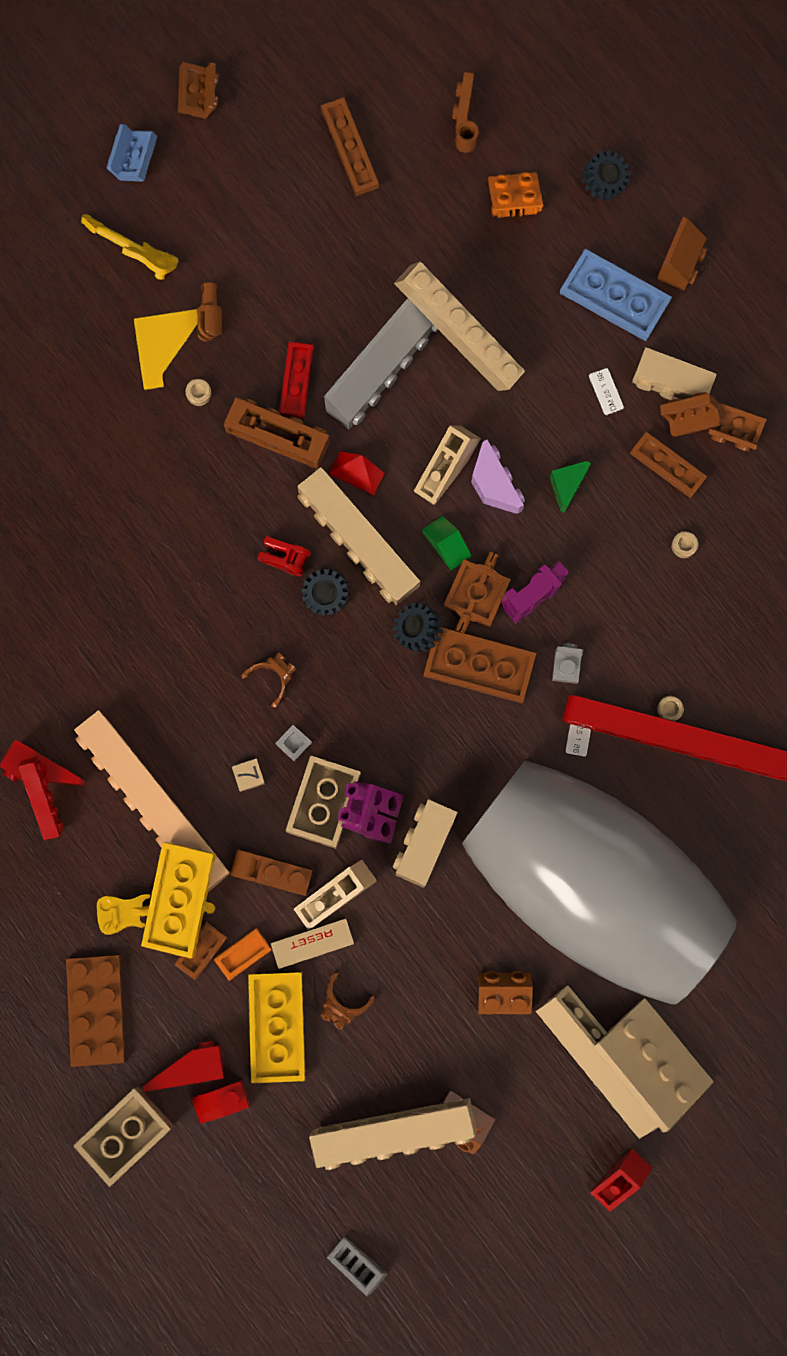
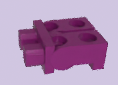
M560 561L550 568L545 564L531 578L530 583L518 593L513 588L506 592L500 605L517 624L547 599V596L550 599L554 597L569 572Z
M357 781L348 783L345 789L346 797L349 798L346 807L340 809L338 820L342 822L341 827L362 834L371 840L391 844L397 821L382 815L398 818L404 795L373 784ZM393 797L394 805L393 808L389 810L388 802L389 799ZM386 822L387 831L382 836L381 828L382 825Z

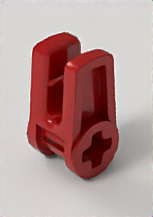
M265 536L264 545L267 548L286 554V556L281 558L269 552L260 551L257 559L260 562L282 569L289 574L302 577L304 562L306 558L310 557L311 552L301 546L288 544Z

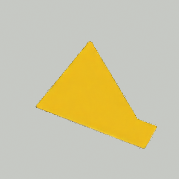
M197 309L134 319L145 390L164 386L163 372L197 326Z

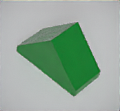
M585 461L551 472L550 480L561 512L565 513L591 463Z
M443 516L422 529L423 534L450 571L460 566L464 559L468 560L472 557L458 529Z

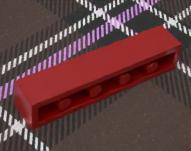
M38 757L22 760L18 768L43 839L48 840L60 837L63 831V823L59 821L58 809L53 804V794L48 789L46 776L44 777L42 763L39 762Z

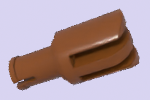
M203 283L201 285L202 305L197 308L198 337L203 342L210 341L222 334V308L217 305L218 286L215 283Z

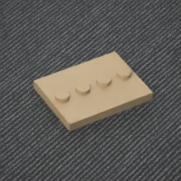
M645 998L639 1001L593 1046L663 1133L670 1130L714 1082Z

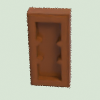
M206 922L200 929L194 958L180 956L174 965L192 979L197 980L228 937Z

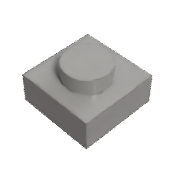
M292 725L275 744L295 762L312 742Z

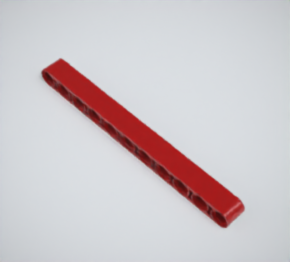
M573 695L568 696L562 719L567 724L787 782V751Z

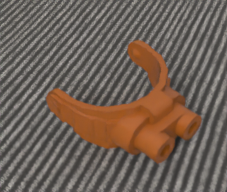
M279 652L273 658L269 657L265 662L251 666L241 675V678L245 679L250 673L260 668L271 669L279 675L282 689L279 697L271 705L272 708H276L282 698H284L286 684L292 679L290 675L296 670L290 662L287 665L284 663L286 659Z
M335 972L327 988V1000L323 1006L324 1011L321 1017L326 1021L333 1020L334 1026L342 1030L346 1023H351L354 1017L364 1013L373 1004L375 996L372 995L368 999V1003L362 1008L348 1009L343 1007L336 1001L332 990L333 983L339 974Z

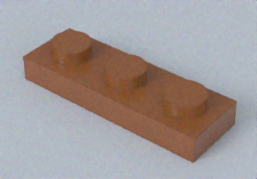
M645 432L630 452L632 456L689 498H692L707 478L705 474L647 432Z

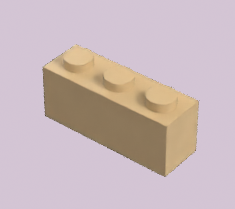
M645 348L632 383L637 384V387L642 390L659 392L666 399L691 398L695 393H710L717 374Z

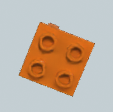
M536 172L488 177L493 204L492 216H497V218L510 216L511 210L512 217H514L515 209H518L519 216H522L523 209L524 215H536L537 212L542 211L543 201Z

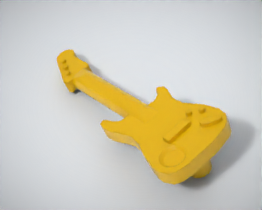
M82 215L81 222L92 233H98L123 247V254L143 262L148 268L156 272L155 277L157 279L163 280L166 274L177 267V257L156 250L146 242H143L141 246L103 226L102 223L93 219L90 215Z
M140 895L131 900L109 896L100 898L97 902V919L101 932L105 935H111L126 927L144 928L146 924L140 921V917L148 916L150 905L143 906V902L150 899V895ZM206 902L204 912L212 914L215 911V906L210 902Z

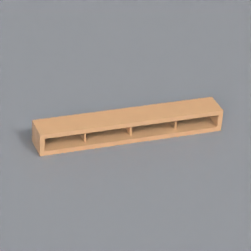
M98 710L74 729L78 734L75 740L84 750L90 749L94 754L91 760L100 771L104 768L110 774L107 780L117 791L121 788L126 794L123 800L132 811L137 808L142 815L139 820L148 831L153 828L159 837L155 840L161 848L163 842H170L214 853L103 713ZM215 856L208 892L230 875L228 869L217 856Z

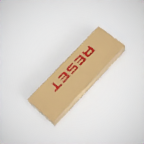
M343 919L273 942L271 946L278 969L353 945L354 942L347 920Z

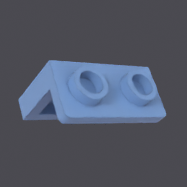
M120 124L108 160L107 169L120 181H144L157 136L151 131H132L125 124Z

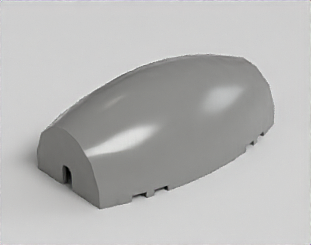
M526 760L523 762L462 843L473 863L493 890L525 924L550 945L598 976L623 988L661 1002L677 1004L684 999L716 962L736 929L737 920L719 892L698 866L652 823L616 798L594 786L558 770Z

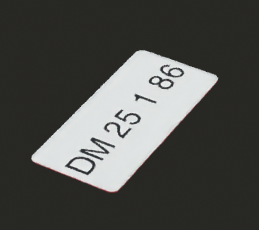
M607 368L589 375L605 415L624 408Z
M570 724L565 752L585 757L587 755L591 730Z

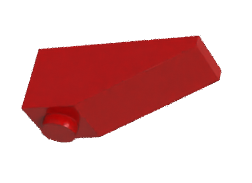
M16 739L0 763V767L5 770L3 775L14 782H17L18 779L22 780L18 768L20 762L25 759L38 757L39 762L42 763V772L44 777L46 776L48 784L84 786L86 783L85 780Z
M214 1041L198 1043V1049L190 1051L142 1086L143 1092L223 1079L225 1077L221 1045L214 1046Z

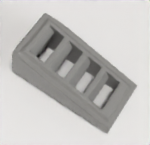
M346 1236L343 1237L327 1257L366 1296L371 1295L388 1274ZM347 1248L350 1249V1253L341 1262L338 1258ZM356 1255L359 1259L352 1266V1268L349 1269L347 1265ZM365 1264L367 1267L358 1277L355 1273ZM373 1271L375 1273L374 1277L368 1284L365 1283L364 1280Z

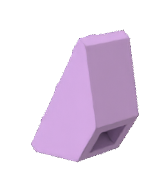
M488 440L482 443L471 482L483 504L518 514L522 512L525 499L519 489L515 490L511 483L513 478L508 468H503L499 462L501 457L495 445L491 446Z

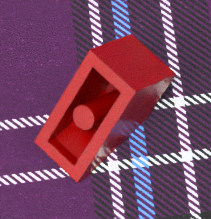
M243 1079L192 1098L200 1124L225 1117L251 1106Z
M632 1149L612 1166L590 1193L604 1207L612 1211L641 1188L653 1167Z

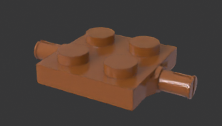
M489 552L484 565L463 560L443 605L444 608L456 612L461 617L455 629L456 632H459L462 624H464L460 633L465 634L470 621L479 622L488 627L491 626L511 580L499 575L493 569L499 558V555L496 553L492 562H490L493 552Z

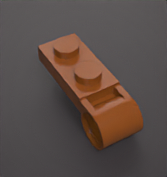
M464 72L463 82L458 81L456 97H460L459 104H454L452 119L457 120L456 147L461 152L468 153L477 146L478 127L474 122L467 121L474 74ZM468 134L472 136V138L464 139L461 136Z
M240 850L236 851L230 876L303 896H306L312 870Z

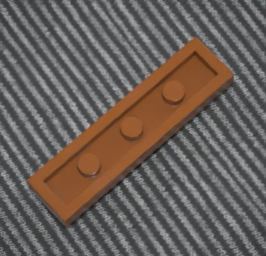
M344 97L321 105V111L355 195L358 196L378 189V180Z

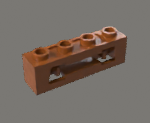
M235 398L224 422V428L227 433L316 469L319 468L330 443L329 435L326 434L327 432L317 426L312 428L305 426L301 420L295 417H289L288 419L280 416V412L270 407L266 409L258 407L256 402L248 398H243V400ZM256 419L260 420L264 426L299 439L297 442L298 447L293 446L292 441L257 428Z

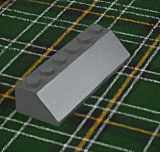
M408 298L324 396L326 412L349 430L353 425L358 426L366 415L364 412L369 406L374 407L378 403L385 387L390 388L397 379L396 374L400 369L405 370L412 362V355L416 350L421 351L429 341L427 337L433 331L435 333L438 331L436 326Z

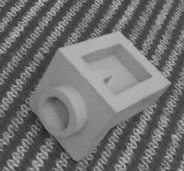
M563 643L562 647L558 646L556 648L552 681L578 684L583 649H577V645Z

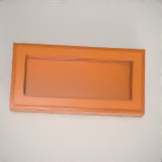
M256 928L217 956L214 961L228 981H230L270 952L272 948L258 928Z

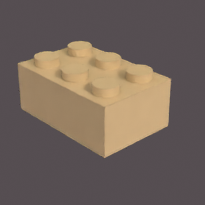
M310 756L286 832L337 849L343 827H341L342 822L338 820L340 809L347 806L349 799L346 797L345 789L348 783H353V781L359 782L361 772Z
M429 799L426 805L420 804L414 819L418 821L415 829H409L404 840V844L408 845L404 854L399 852L393 868L397 869L396 876L423 888L426 886L457 815L456 811Z
M138 1086L86 1133L74 1147L110 1187L166 1135L174 1125Z

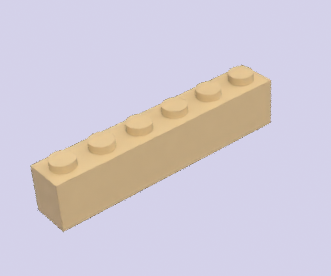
M421 261L411 264L395 281L394 284L497 391L509 390L525 372Z
M321 467L298 485L299 495L297 497L306 508L311 506L316 512L314 514L316 520L321 526L327 525L332 531L330 535L339 546L343 544L349 550L347 552L348 557L355 565L358 563L362 565L365 569L363 572L365 577L372 584L376 582L382 590L379 592L388 603L393 601L397 606L420 587V580Z
M567 985L549 998L536 1011L537 1014L640 1139L658 1128L654 1120L593 1047L607 1032L572 989Z
M470 1098L315 1128L309 1138L316 1168L325 1167L326 1170H330L346 1162L356 1165L372 1157L382 1160L398 1152H403L405 1155L413 1154L423 1147L439 1149L449 1142L465 1144L470 1142L471 1138H475L477 1128Z

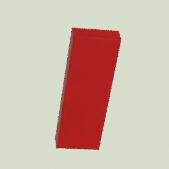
M289 341L279 410L280 416L305 418L314 344Z

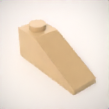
M450 425L414 492L435 505L467 464L481 438L462 426Z
M363 860L347 868L295 907L294 910L306 928L310 930L377 882V880Z

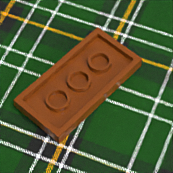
M440 627L443 629V633H438L437 636L441 639L439 642L433 641L436 646L430 649L423 677L523 704L536 653Z
M120 955L66 959L71 1067L125 1063Z

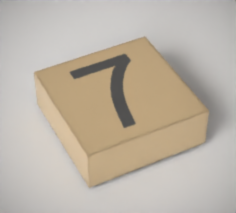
M257 759L232 767L240 792L265 784Z

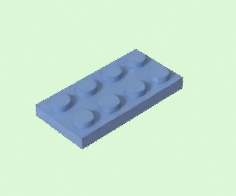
M587 249L583 251L560 290V294L644 341H647L672 298Z

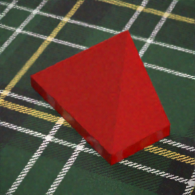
M341 451L329 471V475L372 496L375 495L385 475L382 470L364 456Z

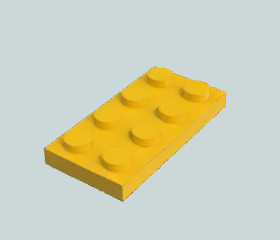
M163 842L141 946L191 959L194 958L216 853Z
M302 973L248 975L251 1083L305 1081Z

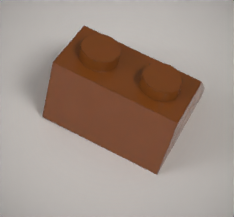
M685 217L681 220L657 278V281L682 291L685 290L688 283L693 284L698 270L694 269L696 262L702 263L707 248L703 247L707 238Z

